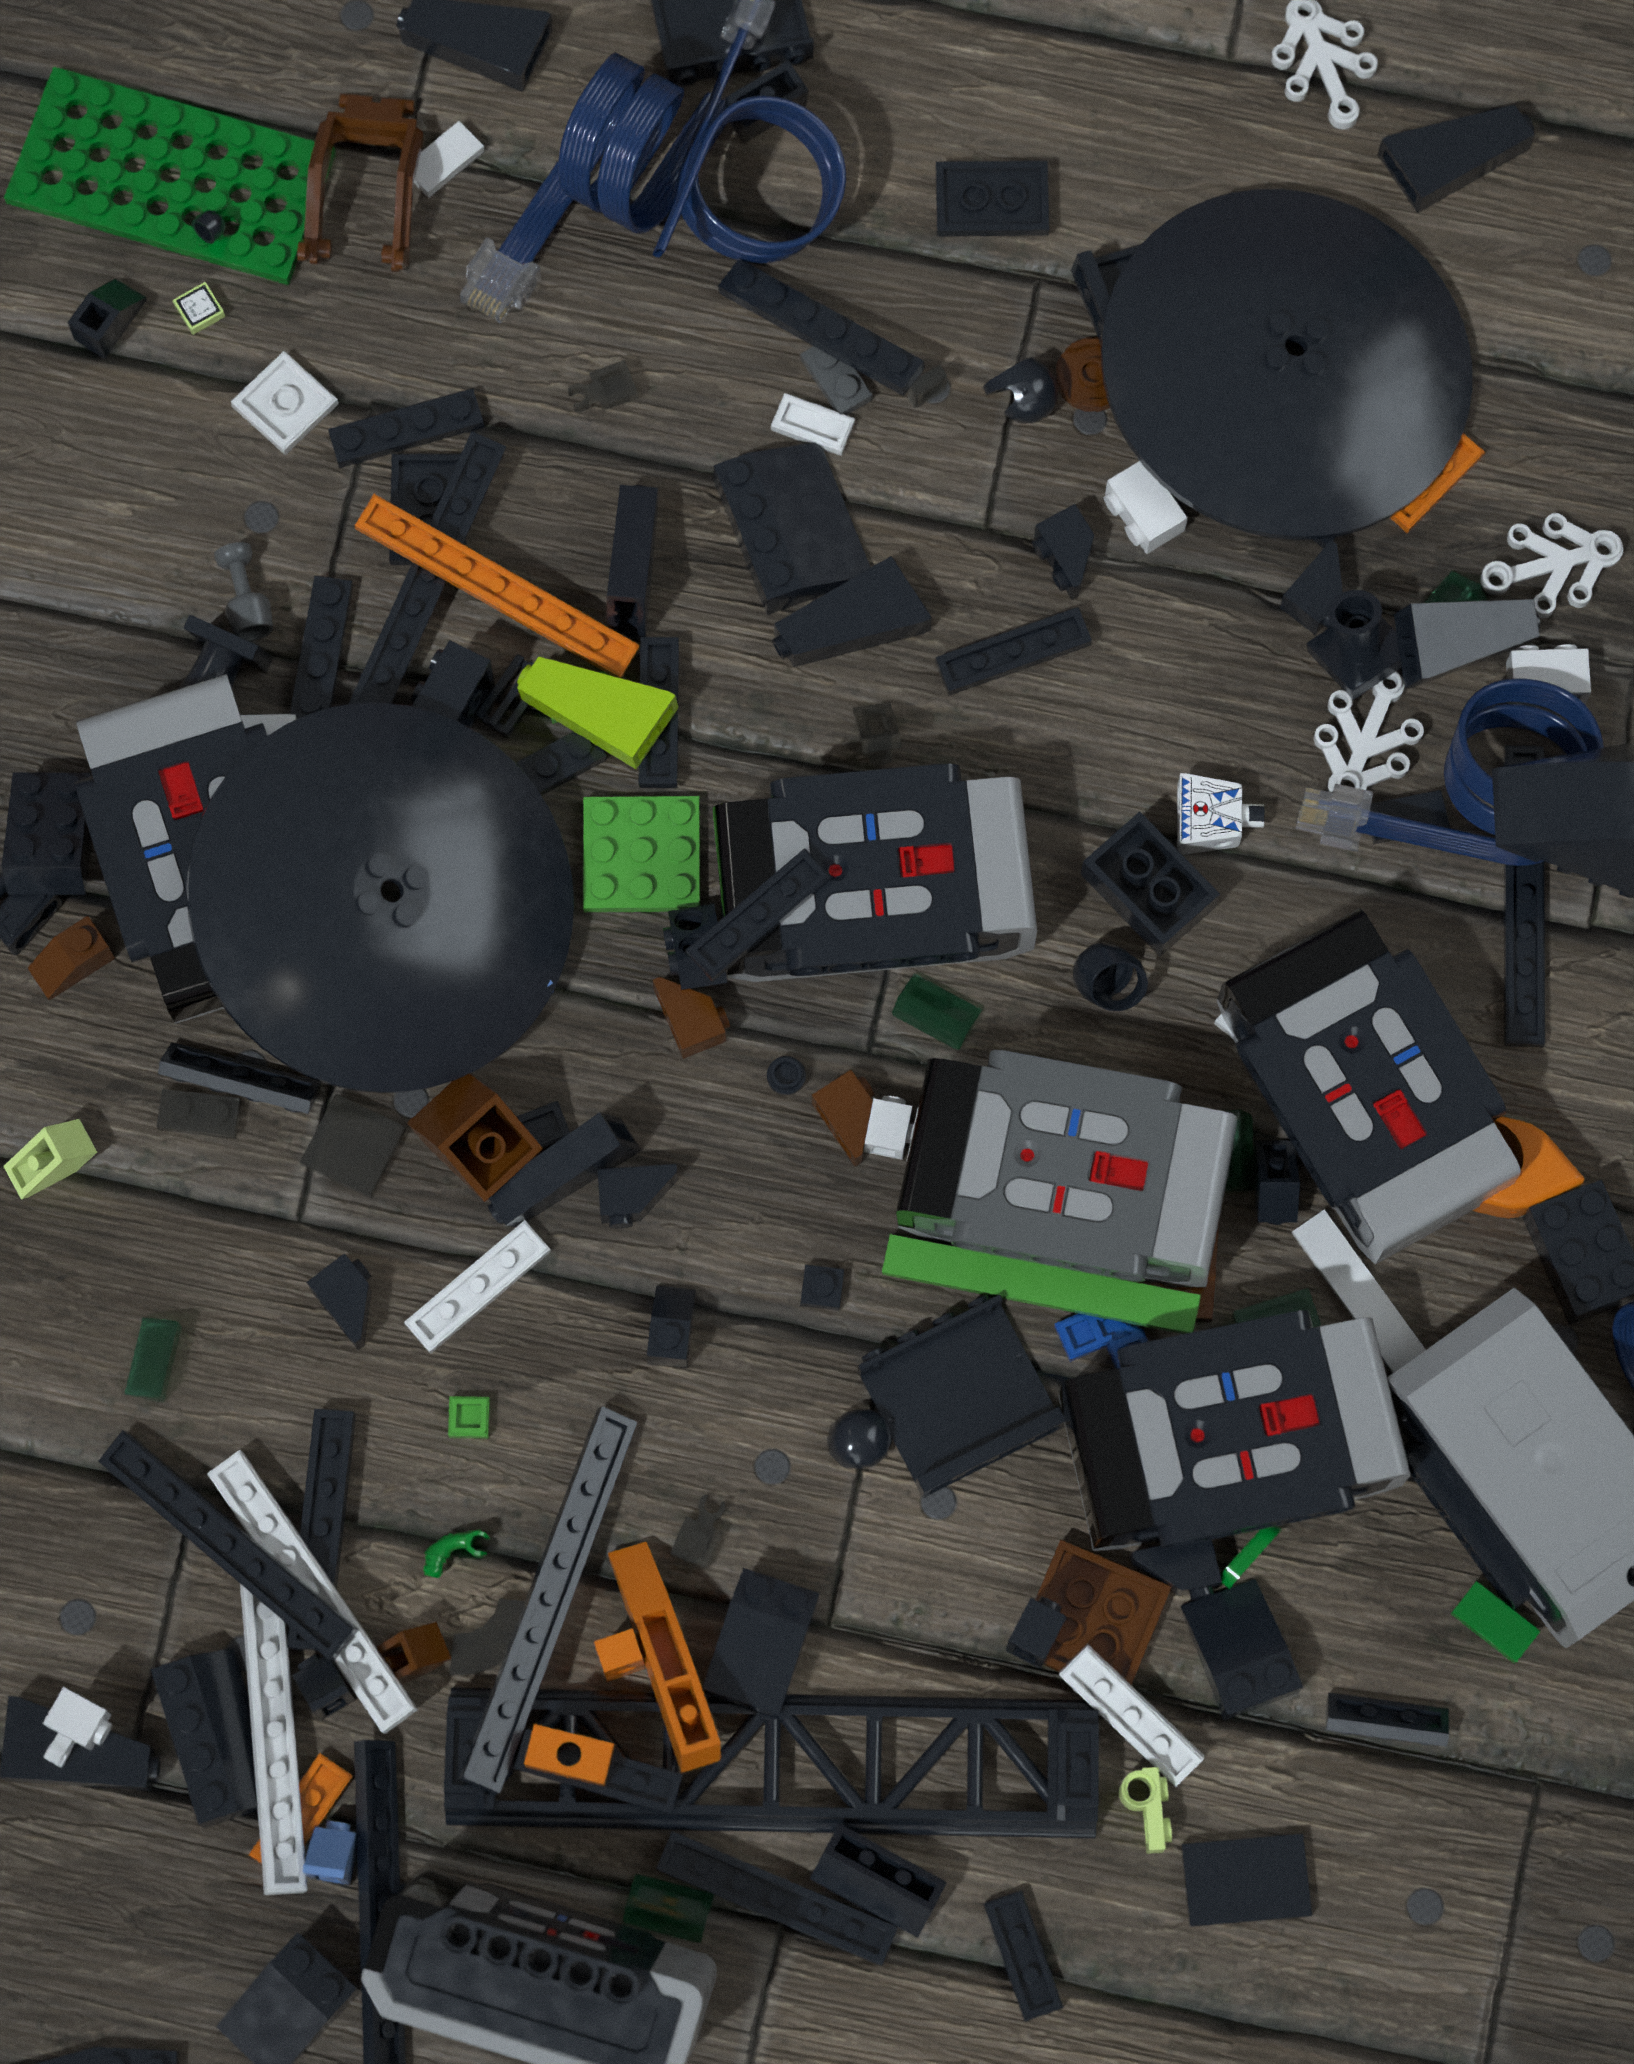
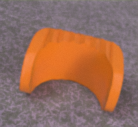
M1501 1116L1493 1122L1513 1152L1519 1164L1521 1174L1513 1185L1491 1196L1472 1211L1501 1218L1520 1217L1525 1214L1529 1207L1579 1187L1584 1183V1177L1544 1131L1530 1123Z

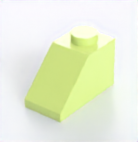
M80 1119L44 1127L4 1165V1168L20 1198L25 1199L77 1172L97 1151Z

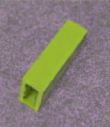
M538 657L533 665L528 664L521 672L517 681L519 685L517 688L523 701L575 733L587 738L593 744L634 769L638 768L679 708L676 696L669 691L543 657Z

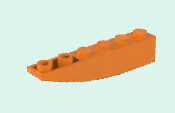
M647 1542L609 1552L608 1557L681 1773L721 1761L720 1739L683 1633Z

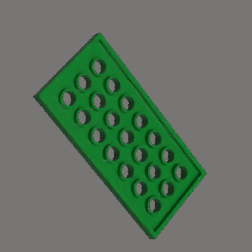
M53 66L4 199L6 204L289 285L298 261V243L304 238L308 166L315 141ZM81 105L87 108V113L80 119H72L67 116L70 108ZM116 115L122 118L121 125L115 129H106L102 126L103 121L108 116ZM150 125L158 129L156 135L151 139L145 140L137 136L138 131L144 126ZM179 136H189L193 139L192 144L187 149L179 150L173 147L174 140ZM70 138L75 141V145L67 152H60L55 149V145L60 139ZM214 146H224L228 149L227 155L219 160L208 157V152ZM333 147L325 183L336 155L335 147ZM98 148H105L110 151L109 157L103 162L91 160V153ZM250 156H258L263 159L262 165L255 170L246 169L243 166V162ZM133 158H140L145 161L144 168L138 172H129L125 169V166ZM285 166H293L299 170L297 176L291 180L281 179L278 173ZM174 168L181 172L180 177L174 182L168 183L160 179L161 174L166 169ZM50 171H59L63 174L60 182L54 185L44 183L43 177ZM209 178L216 182L214 189L210 192L202 193L196 189L197 183L202 179ZM85 181H94L98 184L97 190L90 195H83L78 192L79 186ZM243 188L251 192V196L246 202L237 203L231 199L232 193L237 189ZM121 191H128L133 194L131 202L126 205L115 204L113 198ZM273 199H282L287 203L285 209L279 213L269 212L266 206ZM156 201H163L169 205L167 211L158 216L150 214L148 209ZM207 210H213L217 214H221L225 222L232 221L237 223L239 229L234 235H221L213 244H208L195 233L192 226L184 223V217L192 211L202 213ZM261 232H270L275 236L273 242L268 246H259L254 242V239Z

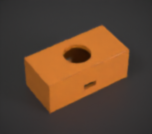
M633 1628L594 1641L607 1682L645 1669Z
M534 1724L524 1766L605 1786L615 1745ZM573 1742L581 1749V1758L576 1765L564 1766L558 1761L557 1750L563 1743Z

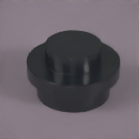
M782 1056L776 1058L768 1067L767 1082L770 1088L778 1094H795L805 1083V1068L794 1057Z

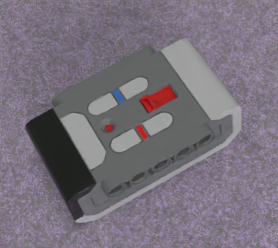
M992 1050L987 1067L948 1059L930 1058L926 1065L896 1209L898 1228L928 1240L949 1243L962 1249L1128 1281L1159 1282L1163 1285L1174 1287H1206L1235 1140L1237 1117L1225 1111L1179 1103L1182 1091L1180 1085L1150 1077L1004 1050Z

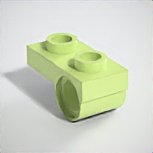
M1158 1767L1142 1768L1141 1770L1131 1772L1125 1777L1119 1788V1797L1126 1808L1132 1811H1143L1146 1853H1163L1166 1849L1165 1843L1172 1842L1170 1817L1163 1818L1162 1802L1168 1801L1166 1777H1159ZM1135 1780L1143 1781L1149 1788L1148 1799L1142 1802L1133 1800L1127 1791L1128 1784Z

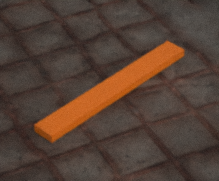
M376 494L372 496L355 524L357 531L611 676L622 678L639 650V644Z

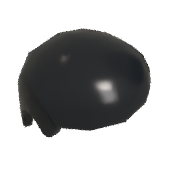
M855 1409L842 1414L830 1426L827 1437L830 1455L846 1469H868L876 1466L888 1455L892 1443L890 1427L886 1420L879 1416L877 1412L865 1409Z

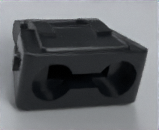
M3 873L0 875V899L7 892ZM10 894L0 905V939L12 955L17 956L61 907L62 900L59 895Z

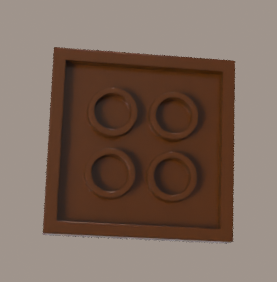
M1060 1539L1035 1600L1039 1601L1042 1596L1054 1601L1062 1607L1060 1613L1067 1616L1043 1665L1059 1672L1088 1643L1132 1685L1172 1587Z

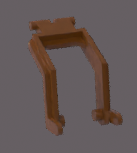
M341 93L339 108L345 109L344 113L328 111L326 120L319 124L308 166L304 238L298 243L297 259L298 261H307L309 259L310 264L319 265L321 258H331L332 240L322 239L325 178L334 143L341 141L397 146L402 148V153L397 169L393 245L383 244L381 262L391 264L392 272H401V270H404L409 265L414 180L424 142V132L417 127V119L405 118V114L414 115L415 100L382 97L381 103L373 102V96Z

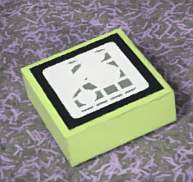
M206 282L173 299L174 306L192 335L225 317L224 311Z

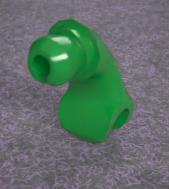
M471 1530L456 1534L450 1533L443 1536L437 1542L430 1545L423 1553L425 1554L424 1560H426L423 1566L425 1576L439 1578L443 1574V1566L446 1564L447 1559H450L451 1553L458 1549H466L476 1558L486 1556L487 1552L474 1550L473 1543L477 1538H485L486 1540L491 1538L481 1530Z

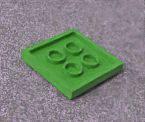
M699 796L584 797V912H668L700 906Z

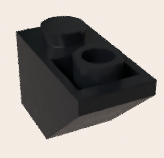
M116 278L89 292L67 322L74 341L105 359L147 301L146 296Z
M1076 504L1036 524L1034 540H1032V545L1038 557L1042 561L1047 559L1054 570L1051 572V576L1055 585L1061 592L1066 590L1071 600L1079 597L1094 540V533Z

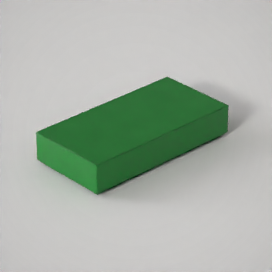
M1477 1581L1451 1612L1452 1616L1514 1664L1517 1663L1540 1633V1630Z

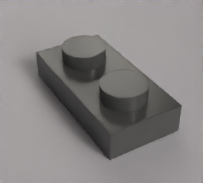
M814 346L800 354V360L834 411L839 412V414L848 415L872 401L871 392L854 368Z

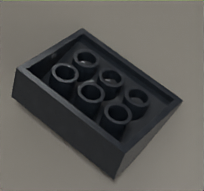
M808 443L750 452L714 465L716 489L767 615L823 596L871 568L821 445Z

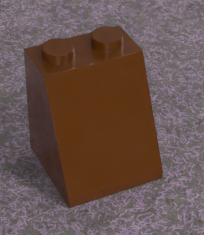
M471 1074L452 1081L407 1122L429 1150L484 1202L543 1149L498 1094Z

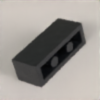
M840 1823L810 1877L812 1881L917 1938L947 1884L941 1878Z

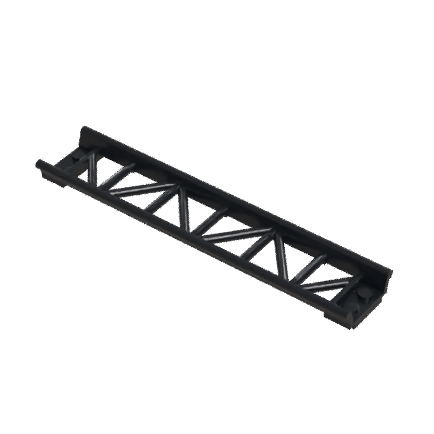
M451 1687L450 1697H448L444 1770L446 1826L834 1833L840 1823L858 1834L1096 1839L1099 1806L1098 1710H1095L1085 1700L787 1694L780 1715L777 1718L704 1693L710 1713L750 1715L721 1747V1761L706 1765L681 1795L679 1797L677 1795L672 1815L631 1803L576 1802V1787L560 1783L559 1802L496 1801V1795L459 1780L492 1688ZM538 1689L531 1708L547 1710L537 1721L536 1725L553 1729L562 1719V1731L577 1735L579 1718L594 1739L613 1743L615 1745L613 1754L628 1759L631 1758L594 1711L661 1712L654 1691ZM796 1715L866 1716L865 1801ZM883 1716L953 1718L881 1802ZM999 1719L1047 1720V1778ZM663 1720L662 1768L678 1773L679 1764ZM765 1723L763 1806L693 1805ZM781 1723L849 1808L779 1806ZM967 1727V1809H897ZM984 1727L1047 1804V1812L983 1811ZM522 1740L518 1743L504 1783L516 1771L514 1767Z

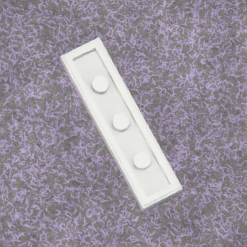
M524 1220L404 1322L405 1325L431 1354L551 1252L550 1248Z
M1088 1643L1059 1671V1676L1095 1710H1098V1713L1154 1767H1158L1159 1771L1175 1787L1204 1760V1755Z

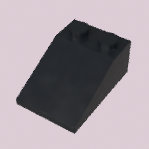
M743 1568L702 1687L703 1693L778 1718L809 1632L820 1593Z
M1256 1579L1215 1593L1213 1596L1180 1606L1223 1721L1295 1695L1302 1690L1303 1685L1289 1649Z
M297 1932L268 1963L216 2027L254 2064H295L361 1991L303 1935Z

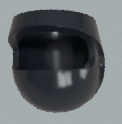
M1029 357L1015 364L983 385L986 395L1012 390L1015 396L1014 402L1006 409L1004 414L1009 419L1023 424L1035 423L1047 417L1054 409L1058 399L1056 378L1047 367L1034 357Z
M1101 941L1091 944L1078 955L1073 965V981L1077 990L1087 1001L1105 1010L1123 1011L1137 1005L1146 994L1148 980L1143 965L1125 949L1114 944ZM1133 968H1135L1137 984L1134 991L1122 1000H1113L1111 997L1122 991L1129 983L1133 974Z

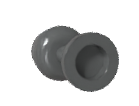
M236 542L216 550L214 557L216 563L221 568L230 570L237 595L227 603L225 609L234 635L240 638L254 641L266 637L273 631L271 605L269 599L264 594L251 592L245 566L252 559L251 545L245 542Z

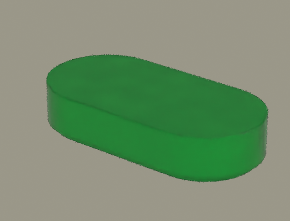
M1276 1526L1259 1530L1220 1574L1222 1583L1230 1589L1271 1544L1282 1529Z

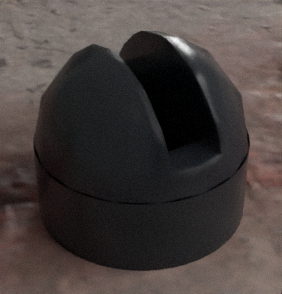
M207 210L200 213L192 221V227L203 241L213 244L225 231V220L221 214H217L213 210Z

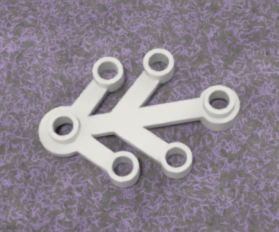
M1292 0L1288 4L1285 13L1286 22L1290 27L1282 44L1274 48L1272 63L1276 68L1282 70L1291 67L1295 57L1294 49L1303 34L1309 47L1295 76L1288 79L1285 95L1291 101L1303 100L1307 95L1308 82L1317 66L1332 101L1328 112L1330 123L1337 129H1349L1357 122L1359 106L1353 98L1346 96L1333 62L1354 71L1358 77L1367 79L1375 74L1377 59L1371 53L1356 55L1325 42L1319 30L1341 38V41L1346 46L1354 47L1361 43L1364 28L1357 21H1348L1344 24L1323 15L1321 6L1315 0ZM1305 10L1308 11L1311 15L1308 17H1302L1299 15L1298 11ZM1354 30L1358 33V36L1354 38L1349 37L1346 31ZM1286 53L1290 58L1288 60H1280L1277 54ZM1361 62H1368L1372 68L1366 70L1361 68L1359 64ZM1292 85H1300L1303 91L1294 92L1290 87ZM1347 106L1351 111L1349 113H1342L1338 107Z
M1550 514L1543 524L1544 534L1550 539H1558L1563 536L1581 546L1576 549L1567 550L1531 532L1527 525L1515 524L1508 532V544L1514 549L1526 547L1544 556V558L1509 567L1501 561L1491 562L1486 565L1482 572L1481 586L1489 594L1500 595L1505 593L1512 583L1552 572L1542 593L1537 594L1534 598L1535 610L1539 618H1547L1552 615L1556 607L1555 599L1572 567L1588 562L1580 581L1574 583L1567 594L1568 602L1573 607H1585L1592 597V587L1602 568L1615 565L1623 554L1622 541L1615 533L1608 530H1599L1591 534L1567 522L1566 518L1561 514ZM1552 521L1558 522L1562 529L1554 531L1550 529L1549 523ZM1522 532L1526 539L1524 541H1517L1514 539L1513 533ZM1600 545L1606 546L1610 553L1602 555L1597 551V547ZM1497 576L1501 579L1502 584L1494 586L1489 582V578ZM1581 590L1586 594V598L1579 600L1575 598L1573 592ZM1540 600L1547 601L1550 604V609H1540L1537 602Z
M1394 672L1385 678L1391 679L1396 683L1394 689L1385 688L1383 681L1372 687L1373 695L1376 698L1362 732L1351 712L1352 698L1348 693L1342 690L1335 691L1329 698L1328 709L1331 714L1336 716L1352 751L1348 765H1346L1336 746L1338 732L1334 726L1330 724L1319 726L1314 735V743L1319 749H1322L1333 773L1328 782V792L1331 798L1341 805H1354L1362 800L1366 793V787L1389 778H1402L1408 772L1410 761L1402 753H1394L1389 756L1386 764L1362 772L1368 758L1404 744H1417L1422 738L1424 728L1416 719H1408L1403 722L1400 729L1376 738L1389 704L1399 700L1405 687L1404 679L1398 672ZM1343 699L1347 706L1339 709L1334 706L1333 700ZM1414 727L1418 731V735L1416 737L1407 736L1405 728ZM1328 732L1332 735L1333 740L1323 742L1319 738V734ZM1396 760L1402 762L1404 769L1401 771L1394 770L1391 767V762ZM1350 780L1355 788L1350 791L1342 788L1341 782Z

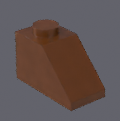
M86 916L56 935L28 966V970L50 1001L115 958L89 916Z
M662 977L653 979L654 992L683 1059L726 1042L725 1029L730 1028V1024L722 1006L715 1008L710 996L692 989L681 990L679 984Z
M849 1070L812 1094V1105L852 1164L856 1167L862 1163L864 1144L873 1104L871 1098L875 1094L863 1076L857 1079L853 1071Z
M437 1622L401 1631L376 1647L401 1685L428 1674L452 1659Z

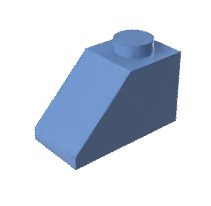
M326 1821L325 1828L315 1827L302 1873L313 1880L351 1885L357 1851V1834L350 1832L351 1825Z

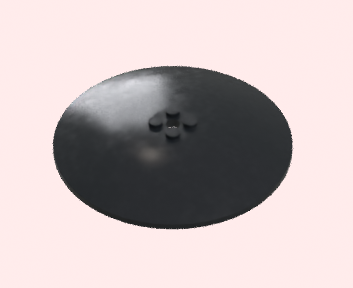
M1254 189L1214 197L1187 208L1151 233L1136 249L1123 268L1112 290L1104 315L1100 350L1102 378L1109 406L1128 446L1149 473L1179 500L1197 512L1223 525L1246 533L1278 539L1316 540L1347 535L1387 520L1405 509L1422 495L1440 475L1459 443L1468 418L1473 377L1470 345L1461 315L1443 280L1426 258L1393 228L1350 204L1327 196L1287 189ZM1291 341L1299 343L1304 350V354L1301 356L1291 355L1286 350L1285 343Z
M356 703L335 706L296 719L266 736L232 767L213 793L199 822L188 863L186 891L192 940L205 976L226 1012L244 1033L281 1063L305 1076L345 1089L373 1093L411 1092L439 1086L480 1069L513 1045L537 1019L554 991L568 955L574 913L572 875L568 854L560 830L541 794L521 768L500 748L481 734L458 721L412 706L391 703ZM390 881L399 887L400 897L397 902H388L382 897L380 889L383 882Z

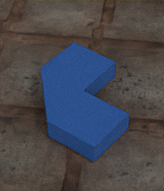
M1084 1314L1074 1315L1054 1325L1069 1362L1106 1347L1115 1369H1119L1120 1363L1117 1355L1119 1349L1149 1342L1144 1330L1119 1321Z

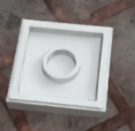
M283 351L231 401V405L286 455L338 405V400Z

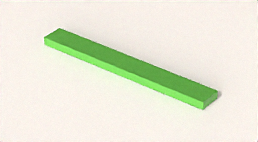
M892 1234L889 1237L882 1268V1274L886 1276L982 1295L988 1294L993 1297L1000 1295L1003 1299L1180 1334L1194 1332L1201 1295L986 1254Z

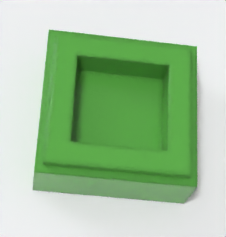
M449 1396L448 1437L489 1439L490 1398Z

